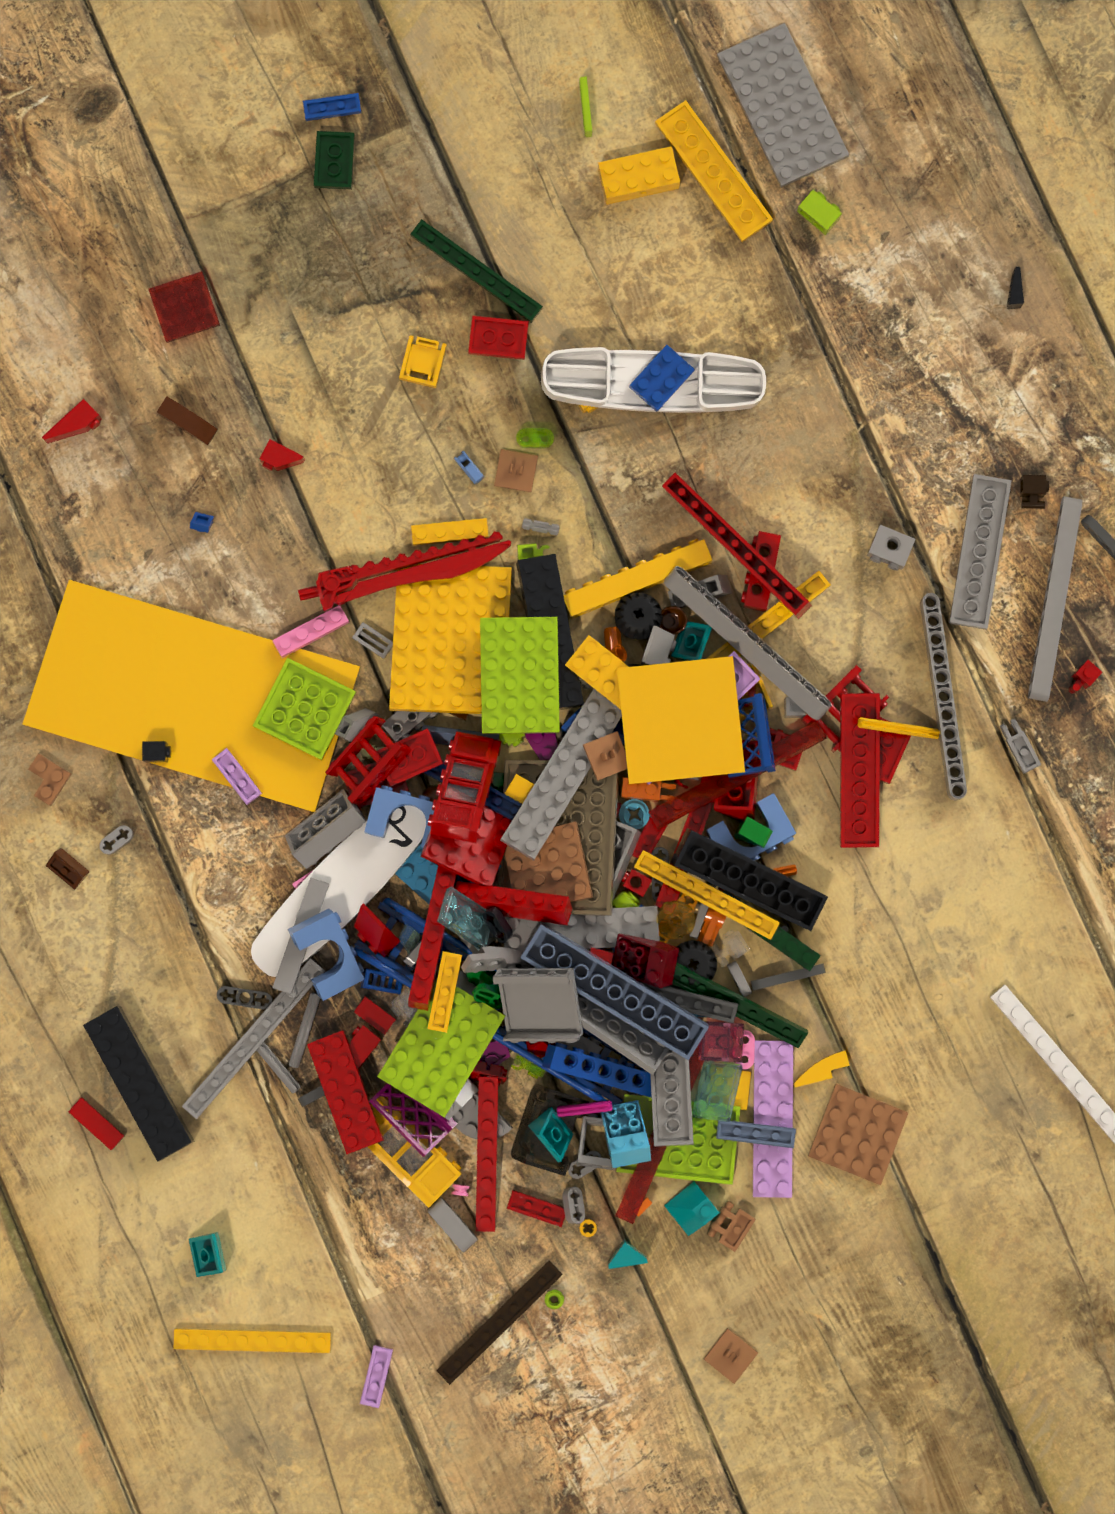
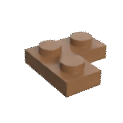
M39 753L28 769L44 779L34 796L49 806H52L72 775Z

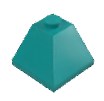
M695 1181L664 1205L688 1236L719 1214V1211Z

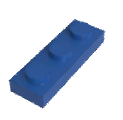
M359 93L303 101L306 121L361 113Z

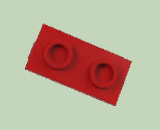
M478 1061L469 1076L473 1081H479V1075L499 1076L500 1086V1084L503 1085L507 1080L505 1077L508 1069H504V1066L490 1064L489 1070H486L487 1063Z

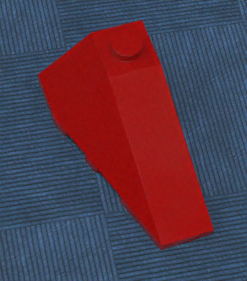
M750 740L746 747L754 751L758 746V741ZM745 748L743 750L744 762L752 754ZM754 756L749 765L753 768L758 767L759 758ZM758 772L729 778L728 774H724L720 786L718 785L716 789L714 810L734 819H744L748 816L754 820Z

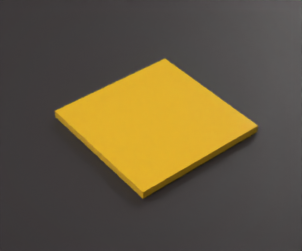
M733 656L617 668L629 784L745 772Z

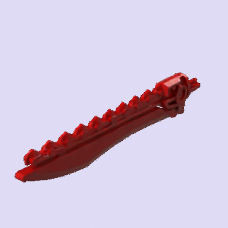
M494 531L489 538L478 535L473 542L468 541V539H462L456 546L453 543L447 542L442 549L431 546L426 553H422L421 550H415L409 557L400 553L392 561L390 558L383 557L378 564H375L373 561H367L362 568L352 564L351 566L319 572L318 580L316 581L317 586L298 590L300 601L319 597L323 611H327L333 607L334 603L340 606L345 604V602L392 587L421 581L451 579L488 563L511 547V541L500 542L503 536L500 532Z

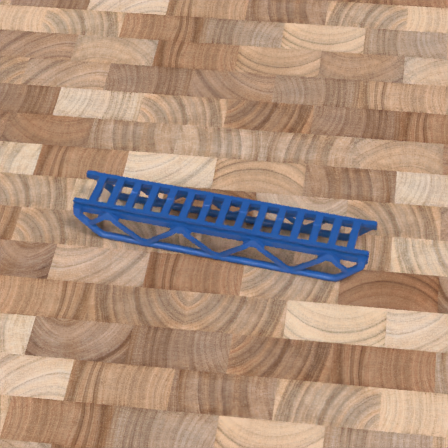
M385 898L378 906V909L390 916L385 925L392 930L398 920L407 926L399 938L400 942L393 948L388 957H383L379 952L375 955L368 947L369 945L359 939L354 944V950L358 957L411 988L414 976L412 969L415 964L411 968L407 964L404 967L395 962L413 931L423 936L426 920L392 899ZM445 932L439 962L443 951L446 952V950L450 953L462 955L461 963L463 960L465 961L469 954H473L465 943ZM500 1025L493 1036L494 1040L596 1102L608 1101L605 1099L607 1098L612 1102V1105L621 1104L622 1099L610 1092L611 1086L604 1085L601 1087L593 1081L542 1067L544 1057L539 1058L529 1052L526 1041L518 1043L503 1041L507 1033L505 1025L504 1027ZM583 1028V1032L588 1036V1040L590 1037H593L605 1046L600 1054L602 1055L601 1059L606 1060L610 1052L613 1051L621 1056L618 1064L623 1065L624 1062L630 1061L637 1065ZM619 1070L616 1072V1078L620 1074Z

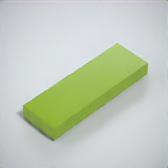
M587 76L579 78L584 135L592 137Z

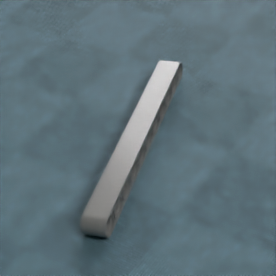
M1063 496L1061 500L1028 691L1029 699L1045 702L1049 700L1082 509L1081 499Z
M679 566L674 567L664 580L665 586L810 717L820 720L832 706L831 702L689 573Z
M928 593L922 598L920 608L937 727L940 731L939 741L947 795L951 800L957 801L966 795L967 787L940 600L936 594ZM925 599H932L934 607H928L925 604ZM929 617H934L937 620L936 626H931L928 623ZM931 636H937L940 643L934 645L931 642ZM940 655L943 659L942 663H935L933 656ZM936 674H943L945 682H938ZM940 692H944L947 694V701H941L939 699ZM942 711H947L950 713V720H944L942 718ZM945 730L953 732L952 739H947L944 736ZM948 749L955 750V758L948 757ZM954 767L959 771L958 777L950 775V768ZM957 786L961 789L960 796L953 794V787Z

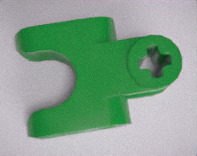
M488 970L466 973L468 981L476 985L472 991L476 1002H483L494 1009L502 1008L499 984H494L493 976L496 971Z

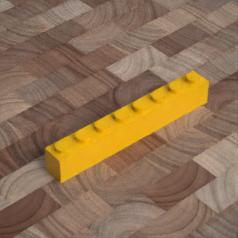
M692 540L688 542L689 545L686 547H674L671 549V553L666 555L659 553L653 556V560L648 562L646 560L639 561L633 568L624 567L618 570V574L613 576L607 574L600 577L598 582L593 583V581H589L582 585L583 588L578 590L572 588L565 591L563 596L570 619L619 601L628 594L641 592L664 583L665 578L675 566H679L689 573L711 564L713 560L705 540Z

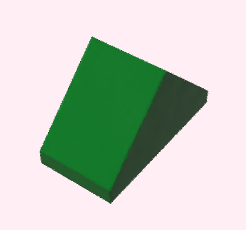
M747 816L741 821L733 837L764 848L773 831Z

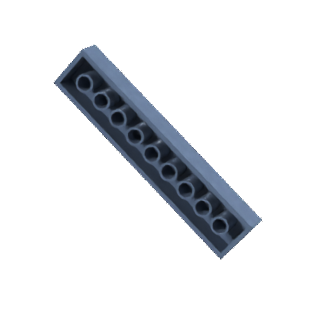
M542 922L521 954V959L536 968H573L577 993L687 1060L690 1059L709 1028L708 1023Z

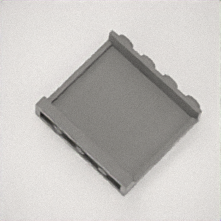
M573 968L497 970L493 976L494 984H499L503 1014L505 1015L504 1020L507 1033L503 1041H510L511 1043H518L520 1041H529L530 1043H537L539 1041H547L548 1043H556L558 1041H566V1043L578 1042L583 1034Z

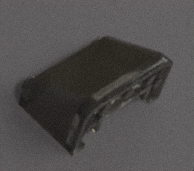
M535 1084L531 1089L512 1146V1158L524 1164L565 1176L570 1168L569 1157L564 1154L562 1161L557 1162L528 1125L548 1108L552 1107L557 1113V1107L584 1104L590 1101ZM586 1114L560 1118L572 1132L576 1119H580Z

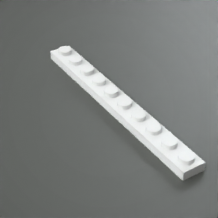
M1003 985L990 996L991 1000L1115 1144V1113L1009 988Z

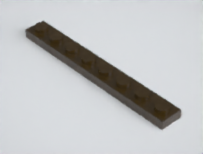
M550 1260L545 1263L436 1371L450 1385L563 1274Z

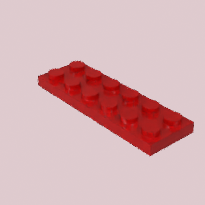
M339 1031L307 1044L346 1154L384 1141L345 1031Z

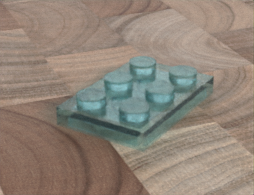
M453 887L447 888L437 922L479 949L487 946L491 931L483 919V913L486 909Z
M704 1060L692 1109V1116L694 1118L730 1122L742 1071L740 1064Z

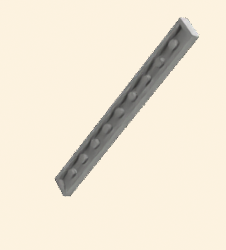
M310 958L299 971L292 994L282 991L182 1107L194 1118L198 1119L313 986L311 979L323 974L325 970Z

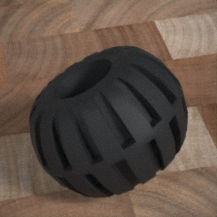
M635 592L628 594L619 601L615 609L614 618L616 626L628 638L636 640L649 638L653 626L660 627L661 607L652 596L646 593ZM638 611H641L642 616L644 617H639V619H636V614H634V612L638 613Z
M691 940L677 946L679 948L677 963L687 967L703 978L710 980L714 978L717 970V959L713 950L708 945L700 941ZM691 959L698 961L696 970L688 967ZM688 977L689 985H694V982L697 980Z

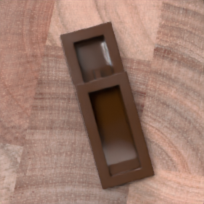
M166 396L157 411L159 416L206 445H209L218 431L213 425Z

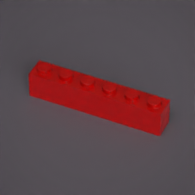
M461 881L456 882L452 895L456 910L484 913L487 909L494 906L502 912L504 917L567 926L572 912L569 896L490 885L485 886Z

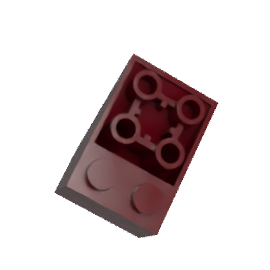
M619 933L612 965L638 981L661 989L672 985L679 948L664 942Z

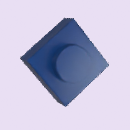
M195 512L190 522V529L208 533L213 524L214 516Z

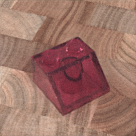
M704 1021L708 1023L709 1028L699 1043L698 1060L742 1063L744 1024Z

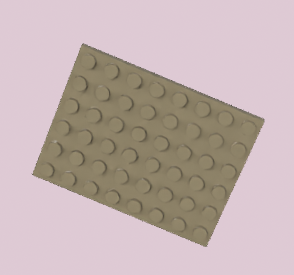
M505 760L503 794L516 774L535 784L549 760ZM591 767L555 825L556 827L577 822L593 898L571 903V914L612 916L619 772L597 781ZM504 853L500 863L498 887L512 889Z

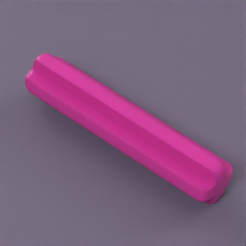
M611 1101L557 1107V1115L565 1117L612 1111L613 1106Z

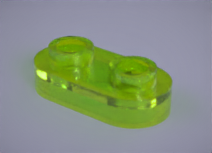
M523 428L518 431L516 441L522 448L545 449L552 446L554 435L547 428ZM524 436L529 437V441L524 442L522 438ZM543 436H546L548 438V441L542 442L541 438Z

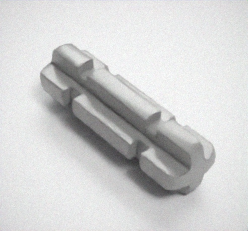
M523 519V529H532V531L546 534L549 532L551 535H558L559 525L557 524L549 525L547 522L537 520L533 522L531 519Z

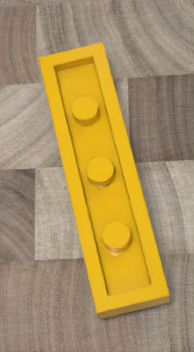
M487 518L411 526L413 546L461 541L462 539L475 540L478 535L489 538Z
M444 951L442 953L428 1029L445 1033L448 1031L462 955Z

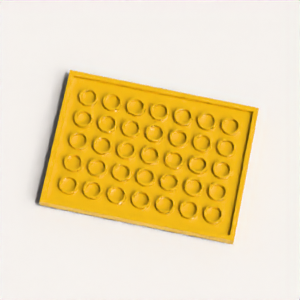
M480 566L477 569L451 579L421 581L396 586L390 711L482 714L480 618L510 617L512 567Z

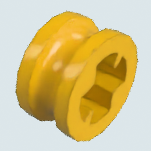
M585 1219L580 1223L579 1228L583 1236L591 1237L596 1233L597 1225L593 1220ZM585 1223L588 1225L593 1224L594 1227L591 1233L583 1231Z

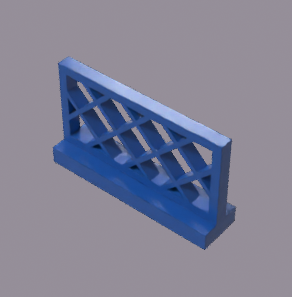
M762 693L754 694V697L738 700L739 712L746 717L740 728L741 731L749 735L742 744L743 750L745 748L752 754L744 762L745 772L728 774V777L732 778L763 771H776L764 696ZM752 703L753 709L749 715L741 710L745 704ZM749 720L753 721L756 725L751 733L744 729ZM752 738L758 741V746L754 751L746 747ZM754 756L761 760L760 767L753 768L749 765Z

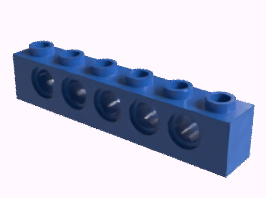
M556 1042L555 1046L548 1044L542 1067L652 1098L651 1075L643 1068H640V1070L635 1069V1064L624 1062L621 1065L618 1064L617 1059L607 1057V1060L601 1059L602 1055L590 1052V1055H585V1050L575 1047L571 1051L567 1049V1045ZM568 1055V1056H569V1060H568V1062L565 1064L564 1060H565V1057ZM585 1060L586 1065L582 1069V1062ZM602 1065L603 1070L599 1073V1067ZM619 1070L620 1074L616 1078V1072ZM636 1075V1081L633 1083V1077Z

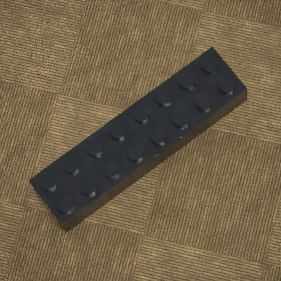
M556 554L518 560L516 566L526 617H557L559 710L581 707L584 702L579 676L565 666L574 654Z
M689 828L686 829L670 862L680 869L809 931H812L828 898L825 894Z
M116 1006L84 1024L86 1032L157 1162L195 1142L122 1007Z

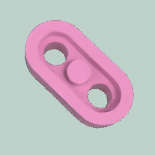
M743 1030L735 1037V1064L741 1069H748L754 1064L755 1038L750 1031ZM747 1036L749 1042L747 1044L742 1043V1037ZM742 1056L748 1057L747 1063H742Z

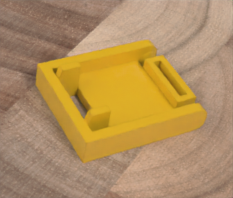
M410 335L399 380L436 388L447 344L443 343L441 350H438L439 341L417 336L415 345L413 344L414 336ZM411 371L426 374L428 378L424 380L411 377Z

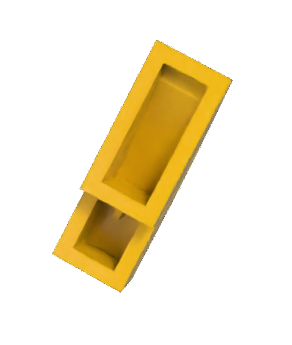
M846 1050L831 1054L811 1065L793 1082V1087L833 1078L831 1070L850 1066Z

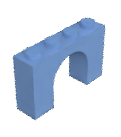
M384 785L381 788L376 787L364 831L365 834L384 838L392 813L402 806H414L420 809L426 818V828L421 843V848H424L431 830V826H428L429 815L434 813L432 810L433 802L430 801V798L419 795L418 798L412 797L410 792L400 790V793L393 792V788Z
M774 793L756 803L766 821L767 828L773 831L764 848L739 845L733 839L724 821L706 830L710 839L755 861L760 858L759 854L764 851L768 854L777 849V844L783 842L785 845L794 840L793 836L796 832Z
M329 908L287 929L294 945L299 950L321 940H332L338 945L339 957L334 967L311 979L318 996L323 1001L364 980L362 975L364 969L360 962H356L354 957L357 954L353 946L348 945V934L339 925L341 919L337 912L334 913Z

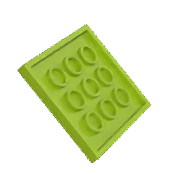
M287 658L253 727L322 760L356 691Z

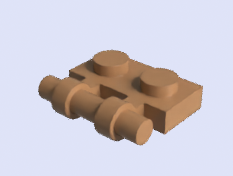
M727 1201L725 1206L720 1208V1214L716 1220L711 1222V1228L707 1234L714 1238L718 1231L722 1234L718 1242L736 1252L756 1219L740 1208L736 1214H733L730 1211L734 1204ZM726 1217L731 1219V1222L724 1229L721 1225Z

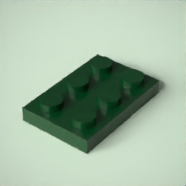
M317 131L314 188L352 190L355 140L353 132Z

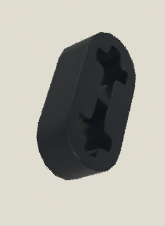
M492 906L483 913V919L497 941L505 943L512 937V928L497 907Z

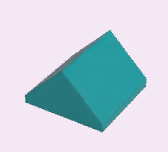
M687 621L686 628L678 634L677 643L671 657L682 661L701 660L712 627Z
M551 1107L530 1123L528 1127L555 1160L561 1162L574 1134Z
M219 1232L189 1238L196 1277L219 1274L226 1271Z
M623 1240L608 1261V1267L613 1269L645 1264L648 1261L643 1253Z

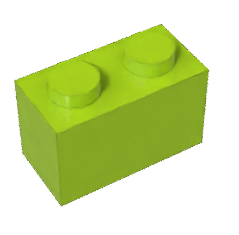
M814 190L802 201L797 210L800 215L824 235L833 228L842 215L837 205L830 204L821 192Z

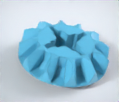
M628 800L622 804L619 810L621 823L635 829L644 827L649 820V809L641 800ZM640 808L638 816L641 820L633 818L629 821L631 814L627 809L635 811Z

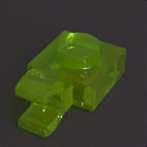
M516 1056L521 1061V1065L519 1067L512 1065L511 1067L514 1070L526 1069L529 1076L536 1079L539 1076L543 1078L544 1069L524 1060L521 1056Z

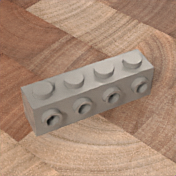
M397 711L386 720L382 727L395 742L409 737L412 731H419L429 717L433 719L439 713Z

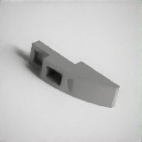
M488 946L481 947L477 954H469L461 968L464 973H477L479 971H494L498 969H528L535 966L520 958L523 951Z

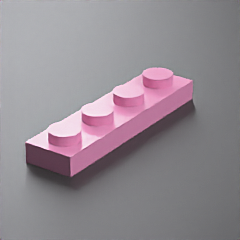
M338 605L272 641L281 658H284L348 624L349 620L341 606Z

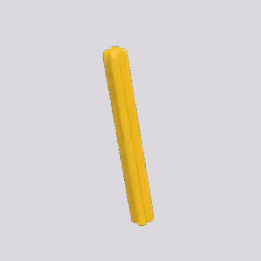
M861 717L858 719L857 724L859 728L931 739H938L940 737L939 729Z

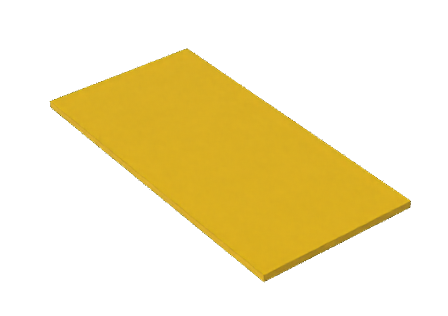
M69 580L22 725L141 761L142 741H166L168 746H171V758H168V762L151 764L233 788L212 761L214 757L227 748L262 792L261 797L315 812L327 776L325 771L329 768L339 736L335 734L323 759L320 760L253 727V724L287 658L352 690L354 689L360 666L303 649H299L281 658L273 641Z

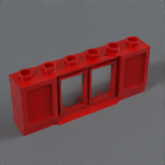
M456 731L454 740L451 739L449 744V751L451 752L446 754L444 765L447 767L442 769L440 780H442V784H438L436 795H438V799L433 801L432 810L434 813L429 815L428 826H431L430 834L477 843L478 829L481 827L482 814L485 811L486 799L489 796L494 769L497 766L498 756L500 755L501 741Z

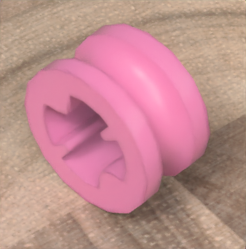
M452 1185L454 1191L451 1194L469 1196L467 1190L470 1186Z

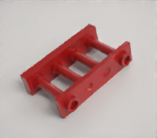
M857 665L825 696L832 705L828 711L839 722L840 711L833 705L832 700L836 696L840 698V693H847L845 687L850 682L855 684L864 693H874L860 679L859 673L862 669ZM888 695L880 699V712L888 705L886 702L889 698ZM808 714L803 717L801 721L806 726L809 723L815 724L835 744L831 750L833 753L836 750L840 752V738L821 719L815 720Z
M376 716L370 718L366 722L365 727L339 757L331 762L329 768L325 771L327 775L340 776L352 790L347 798L352 804L362 806L376 790V787L380 786L411 750L406 744L399 742L394 744L381 729L382 725L386 722L383 718ZM375 733L388 747V752L383 758L368 742ZM362 748L376 762V766L371 772L356 756ZM350 762L364 776V780L358 786L344 770Z

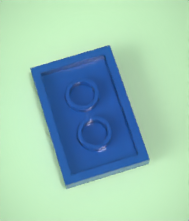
M666 345L629 385V388L658 412L695 369L671 347Z

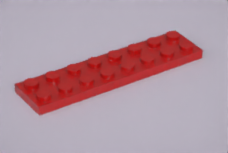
M840 693L841 848L879 847L880 731L859 728L857 724L860 717L880 720V693Z

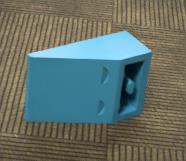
M638 1100L612 1105V1111L601 1112L612 1168L651 1161L650 1145Z

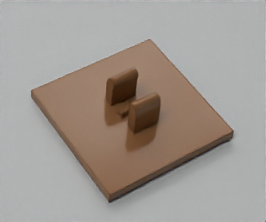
M501 449L494 486L531 493L538 455Z
M617 731L583 744L597 781L627 769L626 751Z
M727 1328L705 1356L704 1360L735 1384L757 1356L758 1352Z

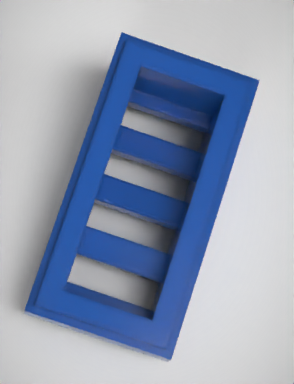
M364 969V980L361 982V988L401 994V982L396 980L395 989H391L393 982L391 976L383 971ZM373 974L371 985H368L369 976ZM380 975L379 986H376L377 976ZM385 977H389L387 988H384Z

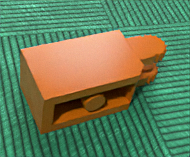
M623 777L621 799H638L659 802L660 800L675 801L673 795H660L661 788L674 790L676 785L661 783L662 781L652 782L649 785L647 783L629 784L628 778Z

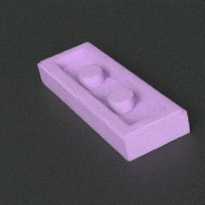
M227 748L212 759L246 805L262 794Z
M373 1346L360 1404L375 1408L380 1407L393 1349Z

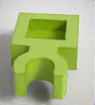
M536 543L517 545L518 560L544 556L543 550L549 549L550 546L542 545L537 549Z

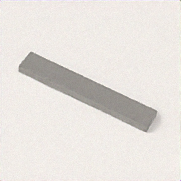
M310 877L294 926L320 913L329 883ZM291 936L273 985L274 989L292 994L307 947L299 950L294 945Z

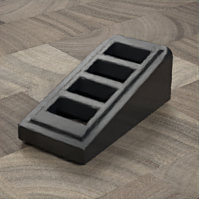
M1015 267L1012 273L1007 309L1021 308L1024 304L1020 267Z

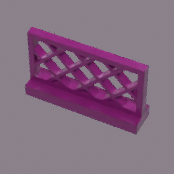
M387 1083L369 1102L425 1157L457 1123L453 1118L448 1121L443 1116L401 1091V1094L391 1093V1085ZM388 1097V1106H382L376 1099ZM391 1097L401 1098V1107L392 1106ZM405 1098H409L414 1102V1108L405 1107ZM392 1110L401 1111V1120H395L392 1117ZM405 1111L414 1112L415 1121L405 1120ZM418 1112L425 1113L428 1117V1122L418 1121ZM405 1124L415 1125V1134H409L406 1131ZM419 1125L428 1126V1135L419 1134ZM432 1126L439 1127L443 1133L440 1136L432 1135ZM419 1138L428 1139L429 1147L426 1150L419 1145Z

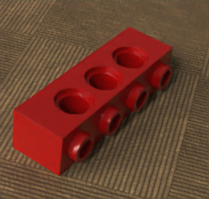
M759 531L758 535L753 537L752 547H755L758 553L760 549H767L769 556L764 558L774 568L776 566L781 535ZM747 572L744 584H748L747 591H743L741 602L744 603L743 608L766 612L770 592L751 573ZM755 585L760 586L762 592L754 594L752 587Z

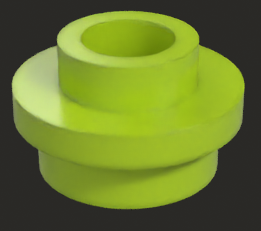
M553 1289L546 1293L545 1304L547 1307L559 1309L563 1305L564 1296L559 1290ZM552 1296L558 1297L556 1303L551 1302Z

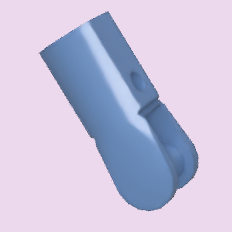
M462 451V454L454 457V460L476 485L485 476L468 455ZM467 460L469 464L464 467L462 463Z

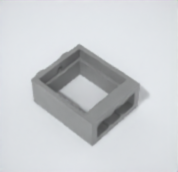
M587 1114V1116H583L576 1165L615 1170L616 1168H612L611 1159L583 1155L587 1125L604 1127L602 1118H598V1115Z

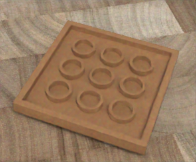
M577 822L554 827L534 861L507 845L504 853L512 889L569 896L571 903L593 898Z
M835 1084L808 1157L881 1185L909 1112Z

